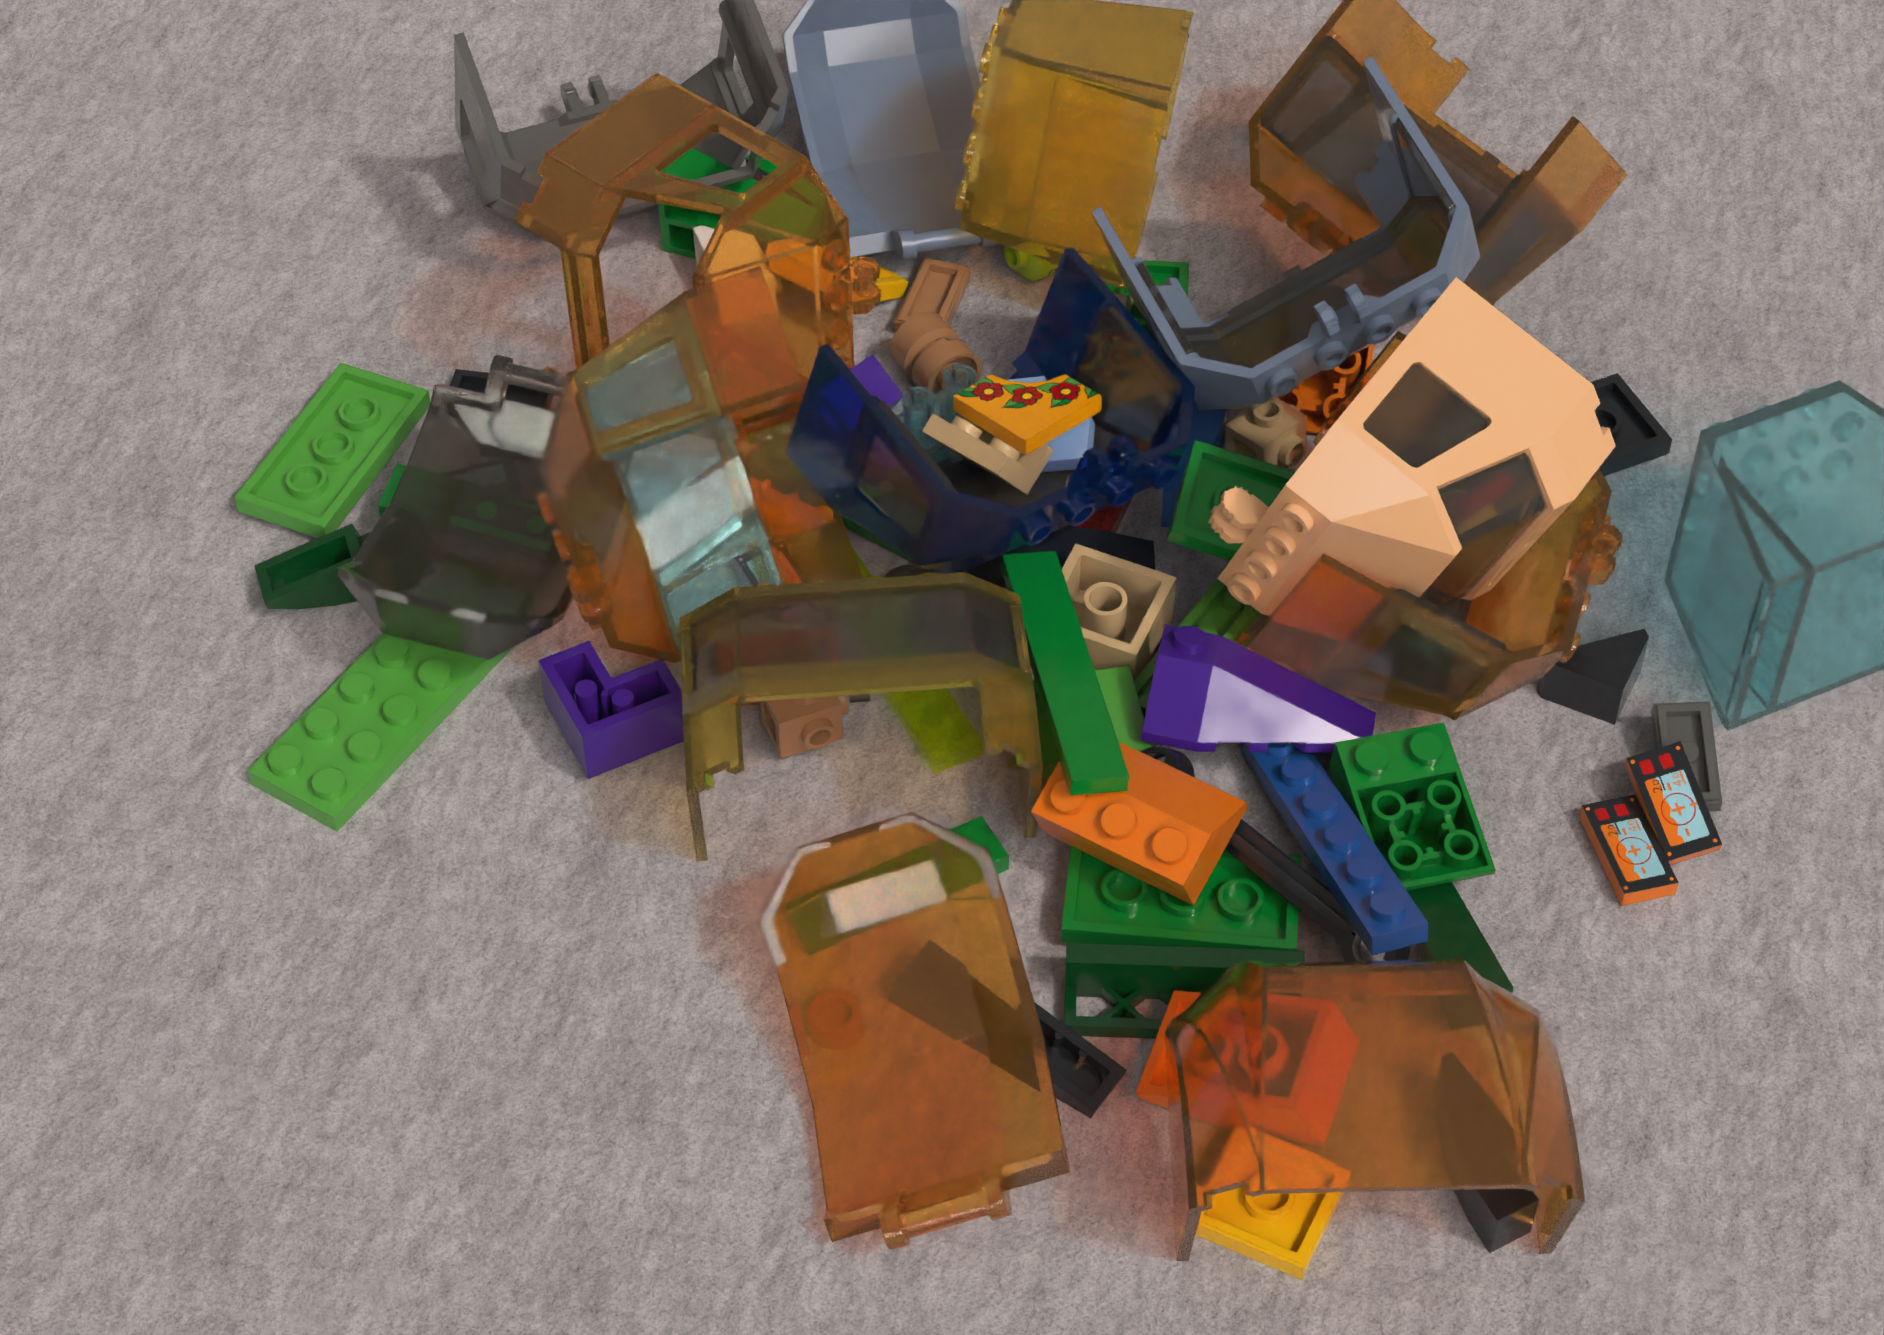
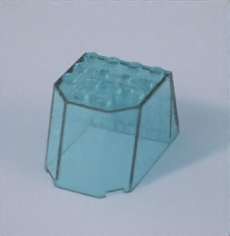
M1841 380L1817 389L1805 390L1795 397L1773 405L1761 406L1751 413L1732 420L1714 423L1700 432L1664 581L1720 721L1727 731L1884 669V409Z

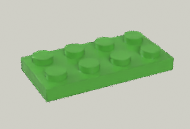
M340 363L234 496L237 511L315 538L337 530L431 406L429 390Z

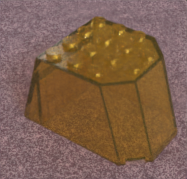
M1011 0L1009 8L1001 6L996 24L992 26L989 42H985L979 72L984 74L980 89L976 90L973 101L971 119L975 121L972 134L968 135L962 161V164L967 166L964 178L960 180L954 205L955 210L962 211L959 229L1126 289L1091 211L1101 206L1130 258H1136L1157 182L1158 172L1155 171L1161 140L1167 139L1189 40L1188 33L1194 12L1097 0Z

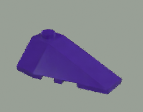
M1165 625L1157 655L1140 741L1196 752H1215L1217 743H1246L1248 752H1267L1268 744L1293 743L1296 748L1303 752L1333 753L1335 742L1372 736L1376 712L1221 635L1207 633L1193 626L1176 627Z

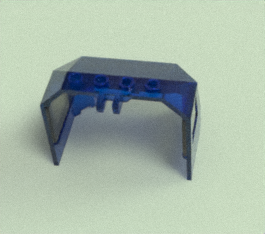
M1071 247L1064 250L1026 349L1012 362L1017 371L1009 379L1045 376L1048 381L1066 374L1102 396V411L1092 416L1095 423L1093 448L1084 451L1085 453L1082 454L1083 457L1080 458L1075 470L1041 472L1027 495L966 459L954 464L949 458L935 463L887 403L877 395H870L829 344L819 347L786 454L829 507L909 557L917 567L947 580L1026 543L1029 546L1036 545L1046 539L1051 532L1068 524L1078 526L1088 520L1093 513L1110 505L1120 507L1127 503L1136 493L1153 486L1155 489H1158L1171 482L1180 470L1178 464L1189 442L1195 386L1079 253Z

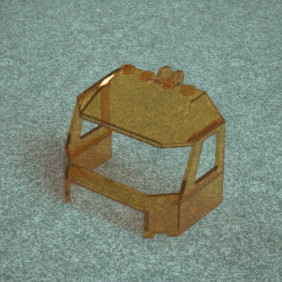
M659 73L654 74L546 152L537 171V174L544 177L532 203L523 201L514 221L560 248L576 372L562 373L553 367L547 366L536 375L587 407L707 430L713 435L753 442L806 411L827 385L855 366L852 315L868 314L873 309V306H877V303L880 302L881 289L876 285L877 278H880V265L875 261V258L864 256L857 257L855 260L852 259V263H850L849 220L807 156ZM712 133H720L779 166L743 193H736L661 172ZM625 198L720 214L721 217L692 275L694 305L678 296L610 349L599 254ZM701 379L703 401L682 395Z

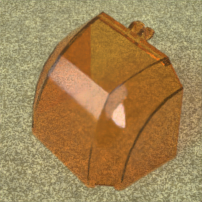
M1451 957V959L1296 963L1246 961L1237 963L1178 1013L1167 1026L1164 1039L1176 1261H1189L1201 1211L1212 1208V1195L1245 1186V1194L1253 1197L1262 1194L1525 1189L1533 1191L1539 1199L1535 1214L1539 1254H1552L1585 1203L1578 1145L1567 1085L1559 1055L1548 1027L1537 1008L1478 973L1464 957Z

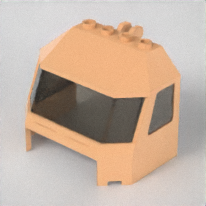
M1456 277L1336 420L1286 483L1270 507L1253 494L1249 495L1248 490L1245 491L1242 487L1237 488L1235 486L1228 491H1224L1221 495L1220 504L1212 508V514L1208 523L1211 524L1210 528L1214 529V533H1219V537L1226 543L1243 544L1217 579L1227 586L1230 594L1236 600L1243 604L1251 605L1261 614L1317 632L1378 645L1389 631L1397 625L1457 599L1472 600L1490 591L1576 499L1616 447L1610 428L1600 427L1595 410L1599 406L1600 401L1594 385Z

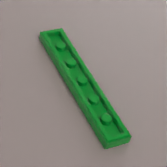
M1056 551L1002 555V575L1070 796L1127 791L1129 773Z

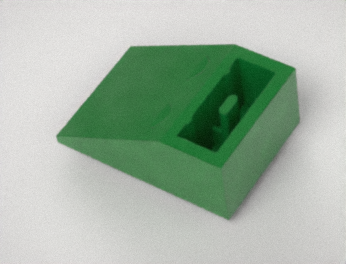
M1444 722L1335 742L1327 774L1406 891L1495 874L1496 869Z

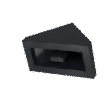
M1640 629L1545 654L1537 685L1538 694L1542 699L1615 725L1641 672L1649 635L1645 629Z

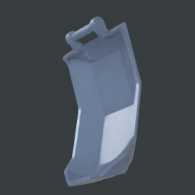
M956 0L805 1L782 34L787 73L813 178L818 191L823 194L824 206L845 258L896 250L899 259L903 261L917 258V253L976 243L981 248L994 246L997 244V233L1008 232L1010 226L1016 221L1032 216L1031 208L1025 207L996 144L971 48L966 8Z

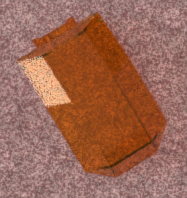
M913 812L797 847L760 924L777 968L812 1102L826 1203L824 1222L831 1241L835 1242L881 1228L886 1246L889 1250H895L908 1246L910 1238L988 1215L993 1221L1011 1216L1012 1207L1009 1194L1011 1189L1069 1173L1070 1166L1043 1031L1004 892L989 850Z

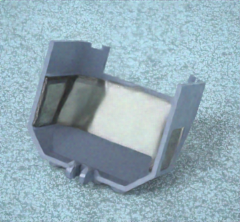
M1372 56L1365 59L1363 65L1384 140L1375 150L1379 160L1369 174L1367 172H1359L1354 178L1357 190L1380 225L1378 230L1350 243L1301 270L1299 265L1283 273L1285 280L1232 308L1209 323H1203L1177 278H1167L1163 285H1155L1144 260L1141 257L1130 258L1101 206L1091 211L1126 289L1200 411L1257 408L1275 397L1290 393L1299 384L1315 375L1339 366L1346 358L1368 346L1385 341L1394 332L1422 318L1456 277L1464 282L1481 257L1468 203Z

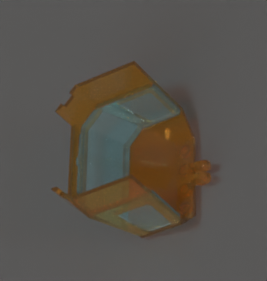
M760 266L684 291L580 368L566 374L539 467L545 491L536 493V497L546 525L549 526L555 523L558 525V528L552 529V535L562 562L572 559L574 562L567 565L568 575L566 578L571 594L577 602L581 617L585 623L588 622L592 630L602 628L610 648L656 659L663 658L665 661L677 663L777 629L780 626L789 625L869 598L868 590L823 463L812 466L804 442L805 438L813 436L806 414L746 434L738 411L803 389Z

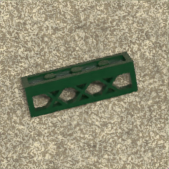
M1066 943L1064 1024L1080 1036L1156 1039L1163 1018L1147 1019L1135 1007L1145 999L1161 1000L1168 1006L1174 990L1302 1002L1305 951ZM1099 997L1104 999L1113 1008L1102 1017L1076 1016V998Z

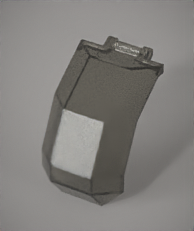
M496 354L490 366L485 394L441 383L434 385L428 412L394 498L354 559L338 569L340 579L382 634L489 660L562 621L601 549L641 432L590 419L599 388L598 378L581 375L580 379L513 364V358ZM511 384L574 399L571 415L506 400L505 395L508 385Z

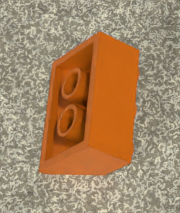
M1119 742L1129 773L1128 790L1070 796L1059 761L1031 810L1032 815L1043 832L1194 906L1248 808L1247 802Z

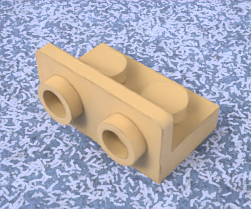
M932 414L922 432L953 453L1027 495L1053 453V449L1045 444L1030 454L1024 455L966 418L963 419L957 415L952 423H949L939 416Z

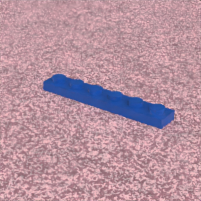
M1242 743L1244 759L1370 954L1374 956L1427 942V920L1313 752H1303L1296 748L1293 743L1268 744L1267 752H1248L1246 743Z

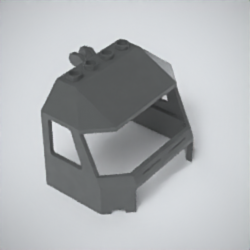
M724 0L720 3L719 14L722 19V28L717 58L713 59L712 62L675 89L625 102L616 99L610 101L600 75L591 76L588 78V91L590 97L593 98L594 105L582 108L576 88L572 82L560 85V90L566 109L565 114L556 120L509 132L499 131L464 32L455 34V128L484 209L548 239L658 209V204L752 179L783 124L789 92L755 1ZM734 53L754 102L749 109L733 71ZM678 141L733 168L732 170L656 190L655 177ZM750 151L748 163L746 164V166L741 167L746 156Z

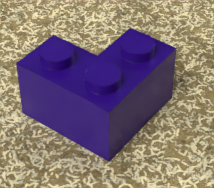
M590 641L538 660L545 704L588 779L690 739L686 696L663 658L613 678L610 677Z

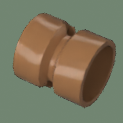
M934 312L919 313L903 323L892 338L890 356L934 405L946 406L953 404V395L978 382L982 372L981 361L962 339L959 340L958 335L940 314Z

